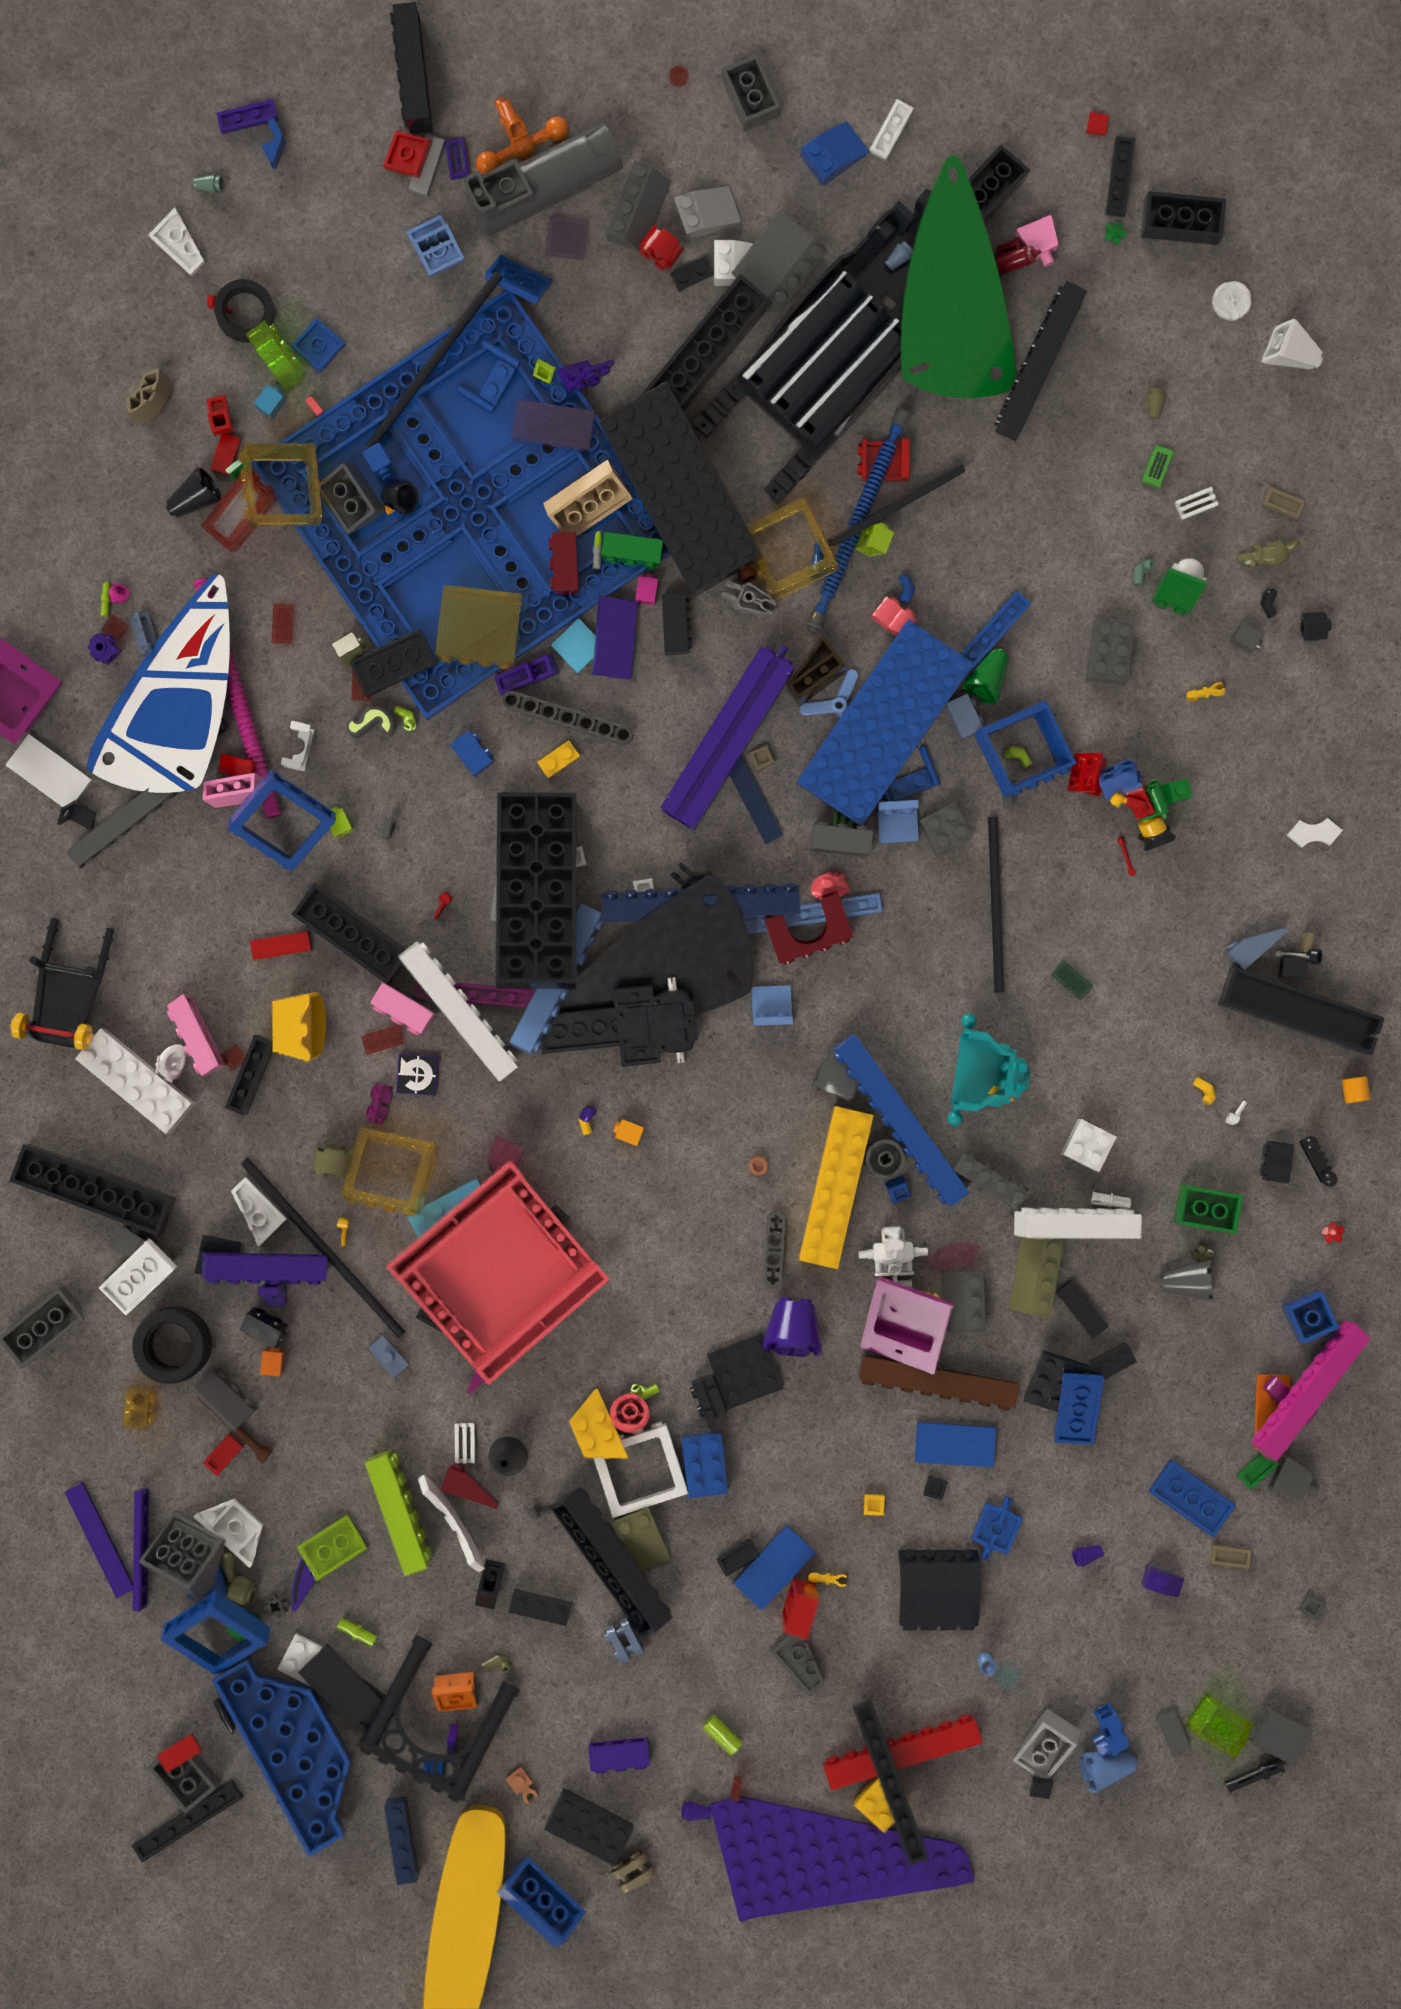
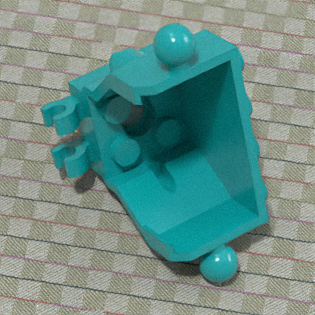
M966 1013L961 1018L964 1030L961 1031L950 1106L952 1112L947 1116L948 1123L953 1127H957L963 1122L960 1110L977 1112L985 1106L1001 1107L1002 1104L1009 1105L1011 1097L1021 1098V1093L1028 1089L1030 1081V1069L1028 1064H1025L1026 1059L1016 1057L1017 1050L1010 1049L1008 1044L997 1043L988 1033L972 1031V1028L977 1023V1019L971 1013ZM993 1086H997L998 1091L996 1094L990 1095L988 1092Z

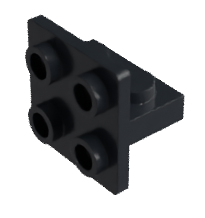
M203 1235L194 1271L195 1274L201 1275L202 1252L240 1253L241 1242Z

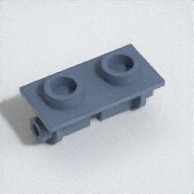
M136 612L133 614V617H130L140 654L142 655L152 650L157 638L149 612L143 614Z

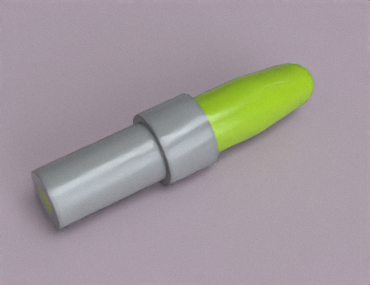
M601 531L595 534L593 569H601Z

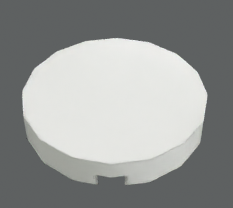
M1238 281L1222 283L1216 289L1212 298L1214 311L1225 320L1234 321L1242 318L1251 306L1252 300L1249 289Z

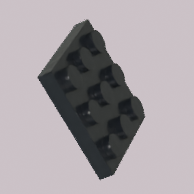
M762 1333L707 1353L728 1410L783 1389L770 1353L762 1350L764 1339Z
M1043 1350L1023 1401L1058 1412L1063 1373L1099 1375L1100 1368Z

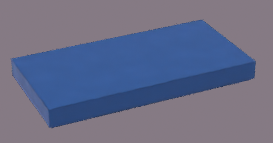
M1063 1373L1054 1442L1094 1445L1104 1383L1103 1376Z
M917 1422L915 1462L994 1467L996 1427Z
M1171 1459L1148 1491L1213 1538L1236 1507L1234 1503Z
M786 1525L763 1549L760 1557L752 1561L733 1581V1584L758 1608L763 1610L816 1554V1551Z

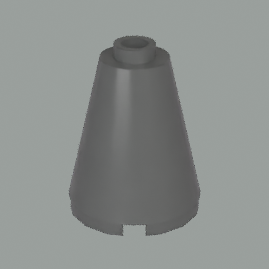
M1211 1260L1164 1271L1163 1276H1159L1160 1288H1164V1292L1213 1300Z

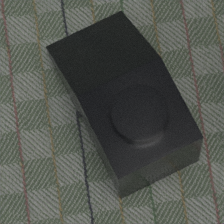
M486 1559L485 1569L482 1572L477 1591L476 1606L494 1610L505 1563Z

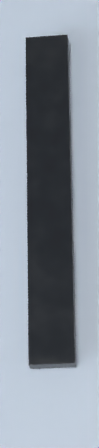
M964 466L953 467L826 540L828 545L836 546L963 474L966 471Z

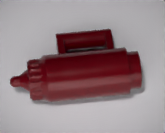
M1020 238L997 246L998 256L994 258L999 276L1030 266L1037 261V255L1041 253V250H1035L1033 246L1022 247Z

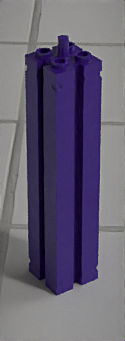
M782 645L776 654L769 647H760L669 792L666 800L661 805L662 812L676 819L689 829L696 830L793 675V663L784 657L789 648Z

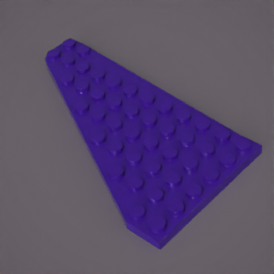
M744 1796L710 1804L739 1922L774 1914L955 1887L975 1881L967 1851L956 1842L921 1835L929 1859L910 1866L896 1829L888 1828L884 1833L873 1824Z

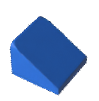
M903 1175L885 1182L893 1204L911 1197Z

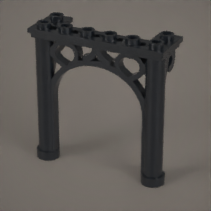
M415 1635L412 1640L413 1644L364 1738L360 1739L357 1746L361 1747L359 1751L368 1756L371 1753L378 1756L377 1760L385 1765H388V1763L395 1765L396 1771L404 1775L406 1772L412 1774L413 1780L421 1784L424 1781L431 1785L430 1789L435 1792L441 1793L443 1791L447 1793L448 1798L456 1803L459 1800L464 1802L466 1791L514 1697L517 1698L520 1689L505 1681L501 1683L499 1691L477 1734L464 1749L451 1754H435L423 1750L407 1736L400 1719V1707L403 1698L426 1654L433 1645L430 1641ZM395 1713L397 1729L385 1731ZM390 1734H400L403 1740L401 1748L393 1749L386 1744V1737ZM406 1744L410 1747L408 1751L412 1755V1763L396 1755L404 1751ZM468 1753L461 1768L458 1770V1765L454 1759ZM431 1759L436 1760L432 1767L434 1775L418 1766L423 1762L431 1763ZM449 1760L454 1767L452 1775L444 1776L437 1771L439 1762Z

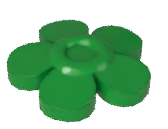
M1116 222L1114 226L1111 223L1106 225L1105 230L1108 232L1104 236L1106 241L1112 240L1113 244H1120L1121 238H1125L1127 235L1126 230H1121L1122 223Z

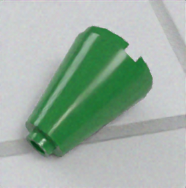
M1000 648L993 649L967 677L962 687L970 697H973L974 694L980 697L979 702L988 705L996 704L1000 698L1009 662L1007 652Z

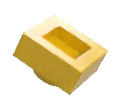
M864 1494L863 1514L884 1516L885 1496L883 1494Z

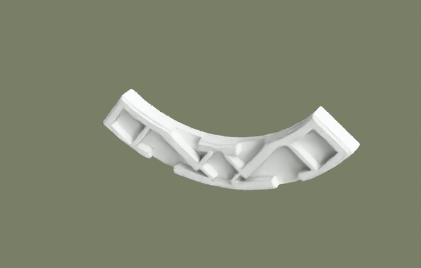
M425 1475L419 1477V1484L423 1495L446 1515L444 1518L452 1531L456 1530L468 1565L477 1572L484 1570L482 1559L471 1535L448 1499Z

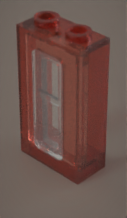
M243 471L201 525L230 552H237L279 498L274 494L276 491L270 485H264L259 481L261 479L260 476L253 471Z

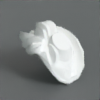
M176 1044L165 1049L161 1055L157 1056L155 1074L160 1072L162 1078L170 1083L177 1079L184 1069L187 1057L185 1048L180 1044Z

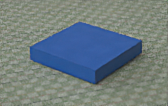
M316 317L291 345V348L321 373L346 343Z

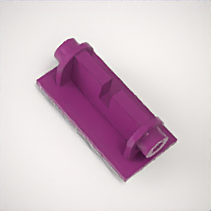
M376 1083L375 1087H372L370 1094L372 1098L371 1106H368L366 1110L367 1121L374 1123L375 1120V1123L383 1124V1121L386 1120L388 1107H383L382 1102L390 1103L391 1086H383Z

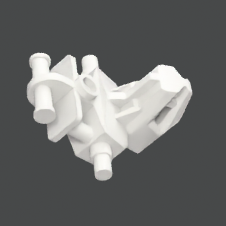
M900 1226L883 1227L881 1230L882 1243L874 1242L872 1244L873 1249L858 1251L859 1259L868 1258L875 1261L874 1276H892V1281L912 1288L911 1279L897 1281V1275H914L912 1259L914 1257L927 1256L928 1248L913 1247L912 1242L905 1241L904 1229Z

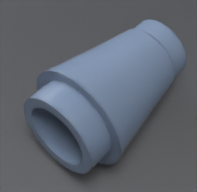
M904 241L900 244L898 243L885 262L886 265L893 271L912 257L913 250Z

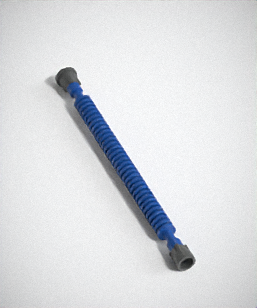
M899 408L896 409L890 423L892 424L889 430L890 436L887 441L882 442L883 446L880 447L879 455L876 456L872 466L873 469H871L868 475L867 483H865L861 497H859L857 506H855L856 511H853L852 520L849 521L850 525L847 528L869 515L872 509L871 506L874 504L873 501H875L877 492L880 490L878 487H881L883 478H885L889 464L895 454L894 450L897 449L895 441L900 436L902 430L906 428L911 416L909 412ZM862 531L840 543V548L837 549L839 553L835 554L834 562H832V566L829 568L830 571L827 573L829 576H826L824 585H822L823 590L819 592L822 594V598L814 611H811L808 621L804 623L807 626V631L817 634L818 631H823L822 626L826 618L827 603L830 598L834 599L835 597L834 594L837 592L835 589H838V585L841 583L839 580L843 578L844 571H846L845 566L849 564V557L852 556L851 552H854L855 543L858 542L857 538L860 537Z

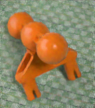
M504 96L494 100V103L501 116L499 122L509 141H511V145L497 153L485 151L478 155L476 159L477 171L479 170L480 174L484 175L515 157L522 160L528 159L532 156L536 146L548 140L553 142L565 140L570 129L568 122L559 116L552 117L547 121L545 129L529 136L521 116L516 114L510 99H505Z

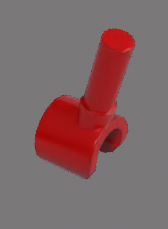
M208 296L207 305L210 309H214L216 296ZM226 307L225 311L232 314L234 309Z
M448 892L442 893L438 898L442 904L433 916L436 919L445 906L452 901V896Z

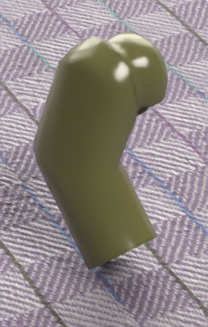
M225 1552L222 1555L221 1566L227 1583L232 1582L235 1578L233 1570L235 1556L232 1552Z

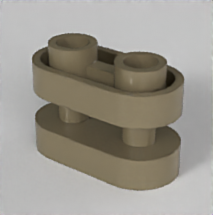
M636 1850L628 1856L629 1859L622 1862V1860H619L615 1866H611L610 1874L613 1879H621L622 1881L618 1885L622 1894L630 1892L650 1880L656 1874L652 1865L647 1867L644 1865L648 1860L644 1851L639 1852V1850ZM635 1869L639 1870L637 1873L628 1877V1873L634 1871Z

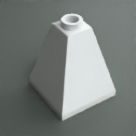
M1291 319L1275 326L1261 362L1312 369L1318 368L1323 361L1321 355L1323 352L1299 322Z

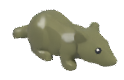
M1298 538L1287 542L1282 540L1269 542L1264 548L1261 547V544L1253 545L1251 548L1254 551L1253 553L1240 554L1235 559L1241 564L1250 567V569H1254L1257 565L1262 564L1277 566L1286 560L1290 551L1300 545V540Z

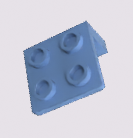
M918 800L879 802L877 804L879 842L881 844L916 842L919 840Z
M790 985L752 987L753 1026L793 1024Z

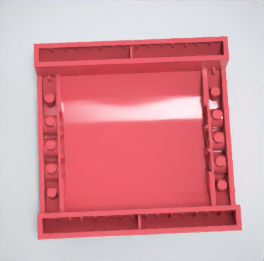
M511 1161L506 1163L386 1266L488 1385L610 1280L527 1183L521 1172Z

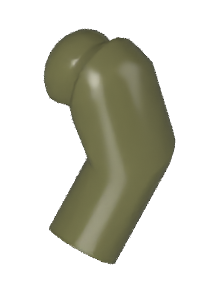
M494 1655L481 1662L485 1671L493 1667L500 1668L502 1672H508L511 1669V1661L501 1655Z

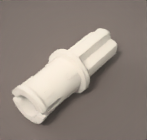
M1094 1191L1092 1193L1091 1204L1108 1206L1109 1209L1111 1207L1130 1209L1131 1207L1130 1198L1114 1196L1113 1193L1110 1195Z

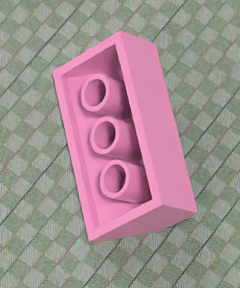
M183 994L168 1004L169 1010L167 1014L172 1022L175 1021L178 1027L176 1032L179 1038H183L186 1046H184L185 1051L195 1061L193 1064L195 1071L201 1074V1076H206L226 1066L193 997Z

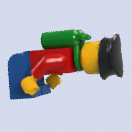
M1131 760L1118 763L1100 771L1099 784L1106 800H1110L1117 807H1120L1123 802L1125 806L1131 808L1136 820H1139L1138 827L1141 833L1138 835V839L1145 844V851L1168 844L1176 838V835L1171 833L1170 827L1163 820V818L1167 819L1169 802L1159 780L1146 784L1141 770L1138 771L1137 764ZM1122 789L1125 798L1122 795L1115 792Z

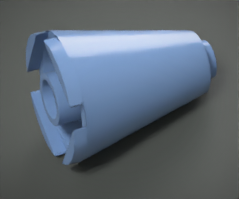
M1084 1752L1080 1755L1083 1756V1759H1080L1081 1774L1084 1782L1088 1781L1090 1787L1087 1788L1091 1793H1097L1134 1773L1138 1766L1136 1757L1130 1752H1119L1115 1757L1112 1752L1101 1756L1100 1752Z

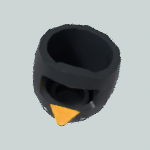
M406 479L389 480L383 486L380 495L387 515L394 511H397L399 514L409 515L416 509L419 502L417 488Z

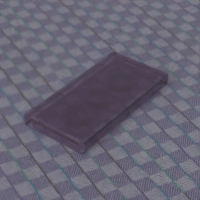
M517 400L511 438L517 441L589 451L595 411Z

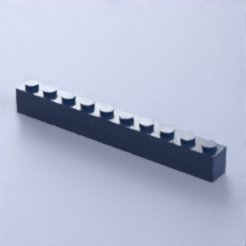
M786 883L780 886H775L774 884H765L764 886L757 887L755 885H745L744 887L726 886L735 899L743 917L800 914L799 885L794 883ZM667 888L664 891L647 889L641 892L627 890L618 893L617 891L602 893L603 923L641 921L683 890ZM708 893L704 896L703 902L706 906H714L717 903V897L712 893Z

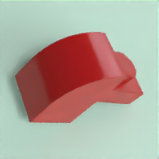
M221 395L206 399L209 410L207 415L213 435L219 436L234 432V423L226 396Z

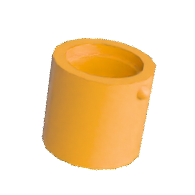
M1368 1076L1342 1079L1345 1103L1371 1100Z

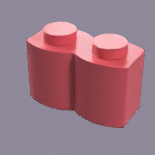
M885 597L871 618L897 636L908 619L916 623V615L909 609H902L899 606L900 602L895 598Z

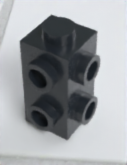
M253 1307L246 1314L240 1330L245 1332L247 1336L260 1340L264 1345L275 1348L279 1343L282 1344L288 1335L286 1333L288 1324L284 1323L280 1318L267 1314L261 1308Z

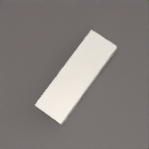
M897 99L869 151L887 160L914 108Z

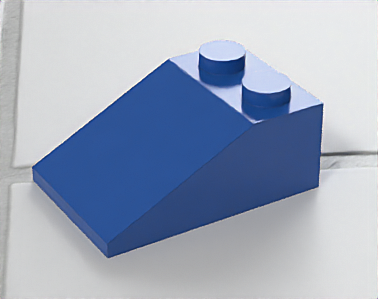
M845 121L816 136L801 147L800 157L824 187L870 153V151L849 123Z

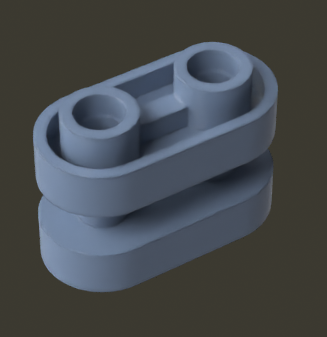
M627 1617L620 1620V1628L616 1629L613 1624L607 1627L606 1633H604L608 1644L612 1643L615 1648L613 1651L615 1658L618 1662L622 1661L623 1664L631 1660L630 1654L632 1652H635L637 1656L645 1653L644 1647ZM625 1634L630 1645L625 1646L620 1636Z

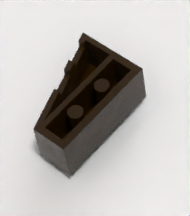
M823 635L815 648L811 650L805 662L787 683L788 692L799 706L847 672L845 663Z

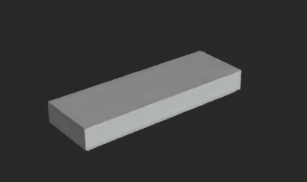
M426 134L425 138L430 139L432 144L420 178L412 176L408 190L428 197L445 140Z

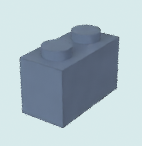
M968 693L945 704L947 713L960 741L973 736L975 732L985 725L982 716L976 713L975 708L977 706L973 697L969 698Z

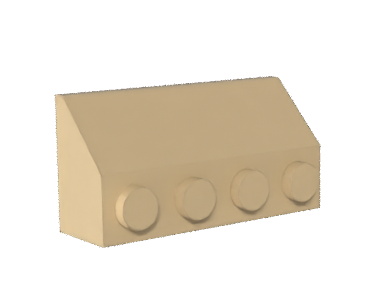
M606 460L543 504L547 515L561 532L576 531V536H578L632 500L633 497L618 472Z

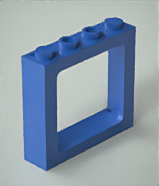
M1046 700L983 727L974 733L1003 797L1011 795L1013 798L1023 793L1022 789L1026 787L1028 790L1039 786L1038 782L1042 780L1044 783L1051 781L1055 778V774L1060 773L1062 776L1070 772V767L1076 764ZM1034 717L1056 761V765L1011 785L990 741L989 735Z
M271 769L229 818L228 829L233 835L243 838L249 846L258 848L266 857L277 861L282 868L293 872L335 823L336 813ZM273 790L278 791L321 821L291 857L244 826L245 822Z
M215 1591L165 1623L160 1640L213 1675H217L234 1663H238L247 1655H251L255 1650L265 1646L269 1641L271 1627ZM213 1616L246 1639L218 1656L184 1632L207 1617Z

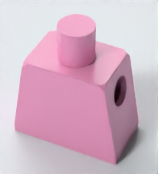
M1051 215L1016 230L1015 238L1021 239L1022 247L1033 246L1035 250H1041V253L1037 255V259H1041L1044 267H1048L1055 262L1051 253L1057 250L1058 240Z

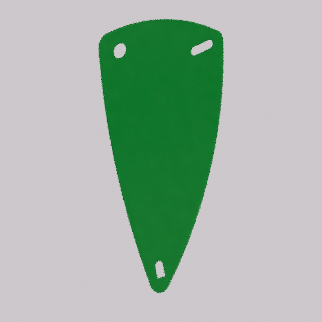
M951 155L946 158L936 179L922 216L912 252L902 316L901 371L902 377L906 382L925 391L953 398H982L1006 393L1012 387L1017 377L1014 350L1002 286L986 227L962 161L958 156ZM954 167L957 173V181L955 183L951 182L948 169ZM928 362L930 365L928 370L917 374L911 373L913 366ZM994 367H999L1002 370V376L997 381L992 380L990 377V371Z

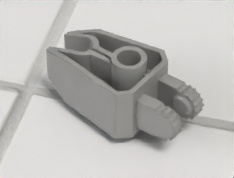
M726 581L725 585L737 592L735 596L722 592L721 597L733 602L734 610L755 615L767 616L773 614V612L762 606V603L771 606L777 604L770 595L749 582L739 585Z

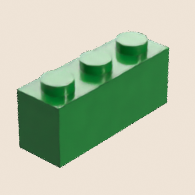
M604 532L601 557L606 563L616 564L618 561L625 562L624 565L635 567L636 564L644 565V568L655 569L660 567L663 540Z

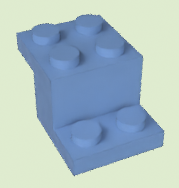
M441 215L406 231L430 278L465 261L448 224H445Z

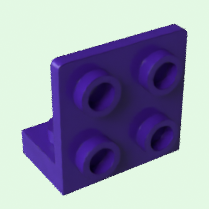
M612 359L591 366L590 362L585 360L562 367L557 371V374L568 392L574 390L581 391L587 386L594 387L601 382L600 379L611 371L610 368L615 362Z

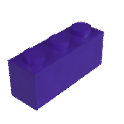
M648 1737L589 1743L590 1771L596 1774H604L607 1770L623 1772L627 1768L634 1767L636 1770H642L650 1766Z

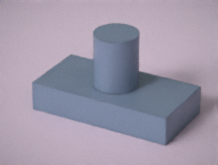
M382 1335L368 1348L393 1378L409 1365L385 1335Z

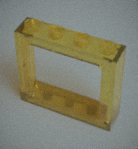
M244 443L242 451H239V462L243 463L240 476L241 481L245 483V488H242L243 500H246L247 507H244V517L248 519V525H320L322 509L315 443ZM304 461L306 463L311 513L257 514L251 462Z
M804 497L747 524L753 536L754 533L801 511L824 557L823 560L780 581L774 580L764 558L758 560L756 563L759 568L756 571L761 580L765 579L767 585H764L768 596L773 595L775 601L839 570L837 562Z
M360 1127L341 1196L346 1199L345 1202L357 1205V1202L364 1203L365 1207L376 1209V1206L390 1213H395L396 1210L408 1217L420 1216L439 1148L435 1143ZM367 1141L422 1153L412 1193L408 1201L354 1189Z

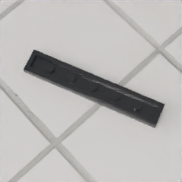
M232 1780L204 1798L186 1814L182 1812L134 1843L132 1848L143 1863L241 1800L243 1795Z

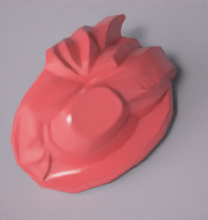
M827 871L812 882L811 894L818 898L836 890L839 897L850 893V886L844 879L847 875Z

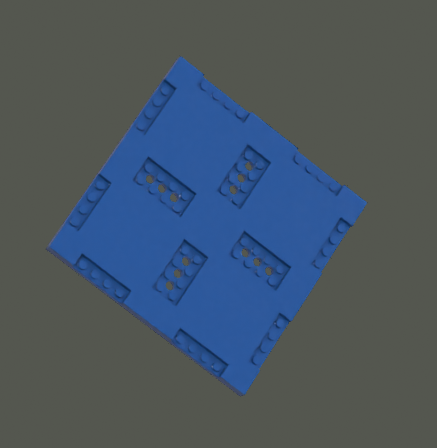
M508 290L503 291L481 306L379 442L396 472L389 480H409L418 490L419 502L411 514H399L397 511H394L387 515L385 512L373 523L347 535L316 485L343 462L355 463L385 509L380 495L383 486L389 480L378 481L362 452L368 449L365 444L454 325L251 461L377 648L414 631L422 630L438 665L401 683L427 721L521 655L527 654L583 616L589 609L598 604L600 596H610L648 570L644 568V565L639 564L631 567L624 565L625 562L617 561L616 564L606 563L602 557L601 569H593V546L596 532H602V546L604 532L663 540L598 421L600 419L580 391L568 392L557 374V371L563 367L514 294ZM484 340L489 341L521 361L492 413L457 392V387L462 385L479 396L498 359H500V357L482 347ZM538 359L556 367L551 384L533 376ZM411 419L418 420L419 423L416 428L408 427V422ZM422 435L429 437L427 444L419 443V438ZM547 444L554 447L553 452L550 454L543 451V447ZM438 451L440 458L438 460L430 459L431 452ZM530 455H535L538 461L531 465L527 463V458ZM608 460L618 472L633 499L577 536L579 594L555 595L554 589L550 587V577H554V571L550 570L549 558H553V550H549V538H552V532L561 531L547 515L543 503ZM514 466H519L522 469L519 475L511 474V469ZM421 531L425 534L422 541L414 539L416 532ZM664 541L661 562L671 556ZM402 542L409 545L408 550L405 552L398 550V546ZM504 547L506 549L505 555L497 556L495 554L496 549ZM386 553L392 555V560L389 563L382 561V556ZM509 563H515L517 569L514 572H508L506 566ZM520 579H526L528 585L526 588H519L517 582Z

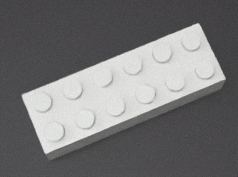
M100 1028L93 1036V1041L86 1051L82 1050L75 1058L165 1134H171L196 1104L172 1083L165 1081L160 1073L155 1074L153 1067L107 1029Z
M1021 1208V1211H1015L1014 1235L1026 1238L1141 1239V1215L1134 1214V1210Z

